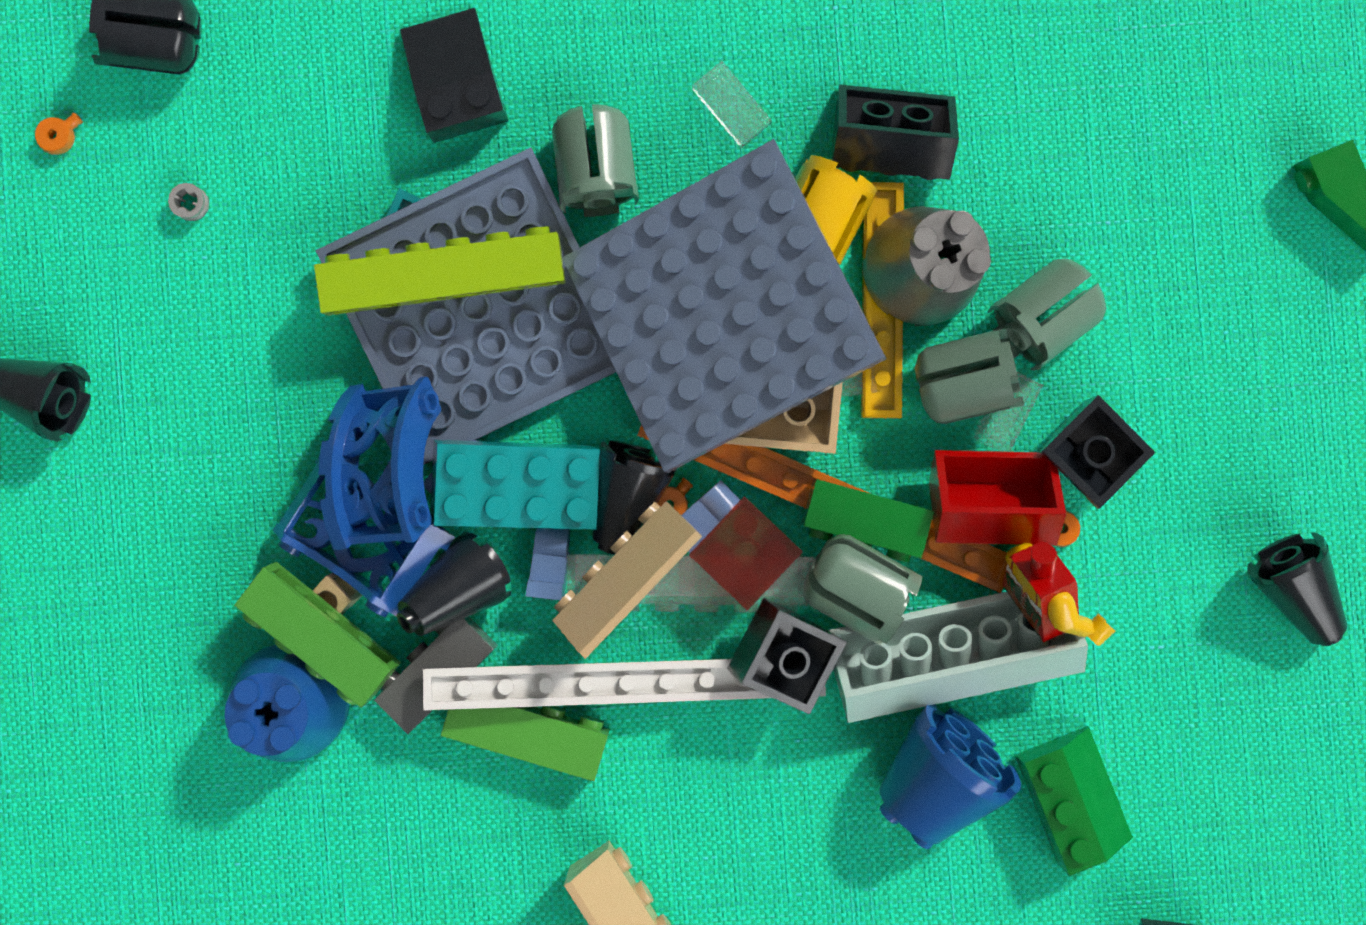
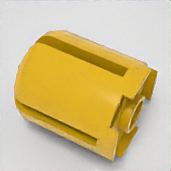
M811 155L809 160L806 159L805 163L802 164L795 180L840 265L873 202L877 189L861 175H859L856 181L849 174L836 169L837 162Z

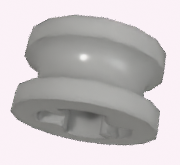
M178 184L169 194L168 203L170 209L184 220H200L209 209L208 196L203 190L193 184ZM187 193L198 199L197 203H192L196 206L192 211L180 205L181 202H186L182 198Z

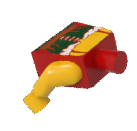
M1041 541L1034 545L1024 543L1008 550L1005 557L1007 567L1002 586L1043 643L1063 633H1069L1079 637H1089L1097 646H1101L1116 632L1099 613L1092 620L1079 615L1077 582L1058 557L1055 548L1049 545L1048 542Z

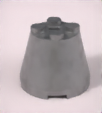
M925 206L899 211L877 227L868 244L866 257L863 260V275L868 292L884 313L891 314L901 321L915 324V326H931L949 320L964 310L971 302L984 273L990 267L991 258L988 239L981 226L966 211ZM945 252L947 258L941 260L939 255Z

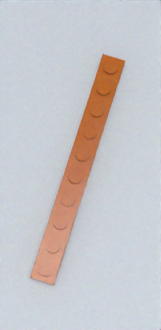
M641 425L637 436L649 441ZM723 444L694 459L701 464L803 508H806L813 479L866 492L765 447ZM932 520L924 552L920 559L1001 593L1003 590V579L1007 567L1005 558L1007 552L988 544L936 543Z

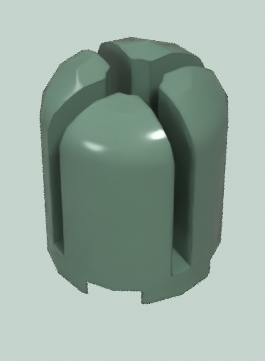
M592 104L600 176L592 177L583 107L578 106L569 109L558 116L553 125L552 137L559 190L558 197L560 209L564 213H566L565 206L575 209H584V217L611 215L619 213L618 205L626 203L633 198L636 205L639 200L629 121L619 109L608 105Z
M1071 259L1053 260L1004 298L991 305L988 313L994 310L995 318L999 325L993 331L1006 328L1008 338L1001 339V343L1010 342L1013 358L1020 354L1026 360L1035 364L1030 370L1041 369L1055 356L1099 324L1104 317L1107 309L1105 298L1099 284L1096 283L1088 290L1079 293L1039 323L1035 319L1092 275L1082 265Z
M1006 328L926 347L918 355L915 365L916 379L920 385L919 392L923 407L931 419L937 423L947 424L1024 405L1023 396L1014 398L1013 394L1021 390L1010 342L1001 343L1000 341L1001 339L1008 338Z
M839 534L824 544L821 552L811 564L804 580V599L811 607L881 646L882 642L887 644L904 621L905 618L901 616L910 599L907 595L910 592L917 596L922 583V576L850 535Z

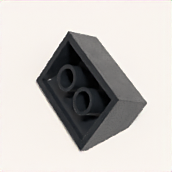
M839 84L832 140V161L838 163L836 168L850 172L862 170L880 172L888 176L900 174L919 176L926 180H935L937 178L950 180L959 142L955 96Z

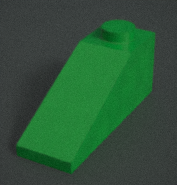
M1354 140L1308 157L1293 165L1296 171L1295 181L1297 187L1306 195L1308 202L1366 251V169Z

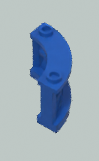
M427 376L418 378L413 385L369 391L365 390L363 384L352 385L341 395L328 419L333 424L329 439L321 443L318 476H325L326 499H321L320 504L326 530L334 550L348 549L354 544L403 540L406 543L416 542L432 524V517L424 489L423 462L427 438L434 421L441 412L438 395ZM381 433L391 450V459L373 486L369 477L358 469L359 457L374 443ZM381 507L386 513L396 516L399 524L389 525ZM372 517L377 526L368 527L366 520Z
M318 456L315 461V468L280 522L273 528V532L281 540L278 545L296 557H299L301 553L307 555L342 578L368 600L365 605L376 614L387 617L388 613L396 616L399 612L398 602L419 580L438 549L447 550L455 537L442 526H434L432 523L416 542L406 543L403 540L399 541L401 544L398 546L395 541L384 542L389 551L369 558H353L349 548L334 550L323 519L311 518L304 522L313 524L316 527V536L307 538L301 535L293 527L305 508L309 506L322 511L320 502L311 500L325 479V476H318ZM385 512L384 517L389 525L399 524L396 516ZM331 544L336 558L321 548ZM398 563V565L400 566L397 572L395 567L393 566V564ZM371 572L370 580L359 573ZM388 576L390 583L384 591L382 582Z

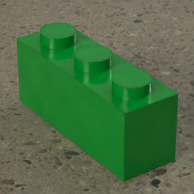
M813 479L801 525L810 528L808 536L828 541L833 537V534L850 535L870 547L875 545L886 548V556L909 563L911 556L922 558L934 511Z

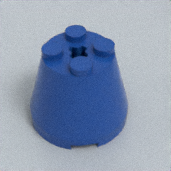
M272 645L250 656L236 672L225 706V723L230 741L245 751L272 761L297 762L317 755L338 737L346 723L350 704L340 698L336 692L337 688L326 679L316 678L305 668L306 663L294 653L288 654L276 645Z
M935 704L927 705L915 718L879 790L884 802L879 808L884 817L893 824L900 823L911 833L915 842L924 849H930L934 844L941 843L1004 806L1021 789L1020 778L1015 768L1011 765L1005 768L999 754L993 749L997 744L983 730L958 711L950 708L944 713L937 710L938 707Z

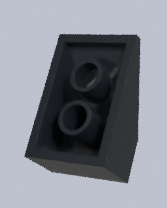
M475 8L400 29L426 133L434 143L509 121Z

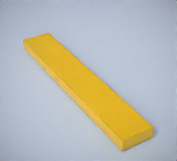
M871 182L877 189V192L863 219L862 311L887 359L861 372V418L900 419L902 418L903 321L891 314L884 313L872 299L864 280L863 260L866 257L868 244L877 227L892 215L904 210V183Z

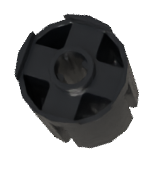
M92 0L89 33L96 34L100 55H92L95 64L181 75L189 72L198 60L200 46L195 44V39H201L202 24L198 9L192 0Z

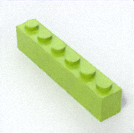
M545 226L526 229V236L510 238L509 232L491 233L485 235L486 241L470 243L468 237L445 240L446 247L430 249L429 243L410 244L405 246L406 252L390 254L389 248L372 249L365 251L366 258L350 260L349 254L325 256V263L314 264L320 311L322 314L331 316L566 284L560 237L558 232L550 233L549 227Z

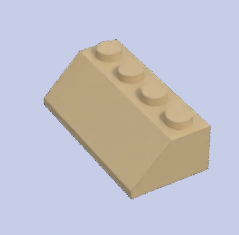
M843 382L725 444L836 454Z
M667 501L661 507L654 502L638 518L644 525L633 536L626 531L611 546L610 549L615 555L604 566L598 560L582 577L587 582L584 588L577 595L570 589L554 606L559 614L552 621L585 659L702 537Z
M610 840L570 865L564 887L589 925H671L664 914L660 916L656 914L650 904L654 899L648 887L642 880L636 883L629 872L632 864L621 847L615 849Z

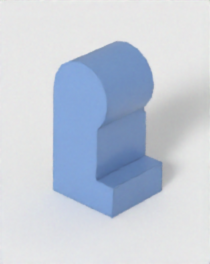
M722 480L716 483L682 514L702 535L697 543L688 551L691 555L743 503Z
M537 528L525 596L561 600L565 596L570 552H568L570 529Z

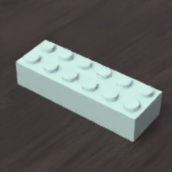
M1007 592L902 614L901 617L905 618L890 641L887 644L882 642L881 646L848 627L828 630L847 642L833 670L848 723L1085 672L1088 644L1084 637L1069 633H1063L1043 643Z

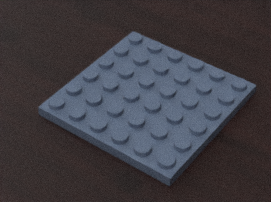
M774 139L562 257L663 471L667 473L887 359Z
M530 147L315 251L321 263H325V256L349 254L350 260L366 258L365 251L372 249L389 248L390 254L406 252L405 246L410 244L429 243L430 249L446 247L445 240L468 237L470 243L486 241L485 235L509 232L510 238L526 236V229L545 226L549 227L550 233L558 232L562 257L578 249L579 245ZM564 261L566 284L346 313L383 389L413 385L418 378L427 376L434 391L437 393L441 412L430 429L425 446L423 465L433 461V440H477L616 373Z

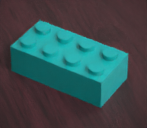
M433 440L430 513L434 526L596 529L600 449L592 445Z

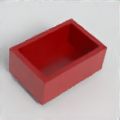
M935 450L929 477L931 507L932 511H934L933 524L936 543H1030L1034 545L1045 541L1049 545H1057L1067 514L1058 469L1041 452Z

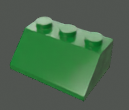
M1088 726L1015 754L1057 864L1069 876L1107 862L1133 838Z

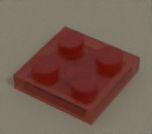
M744 496L695 547L689 556L748 611L803 551Z

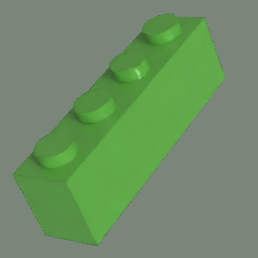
M278 562L263 567L234 605L243 612L242 617L247 623L258 629L263 628L274 637L273 641L278 648L288 654L294 653L306 663L305 668L316 678L326 679L337 688L336 692L340 698L351 705L357 704L362 708L371 701L401 663Z
M542 706V709L537 707L448 709L441 736L595 781L610 729L604 728V722L594 717L581 715L580 720L564 716L566 710L557 706Z

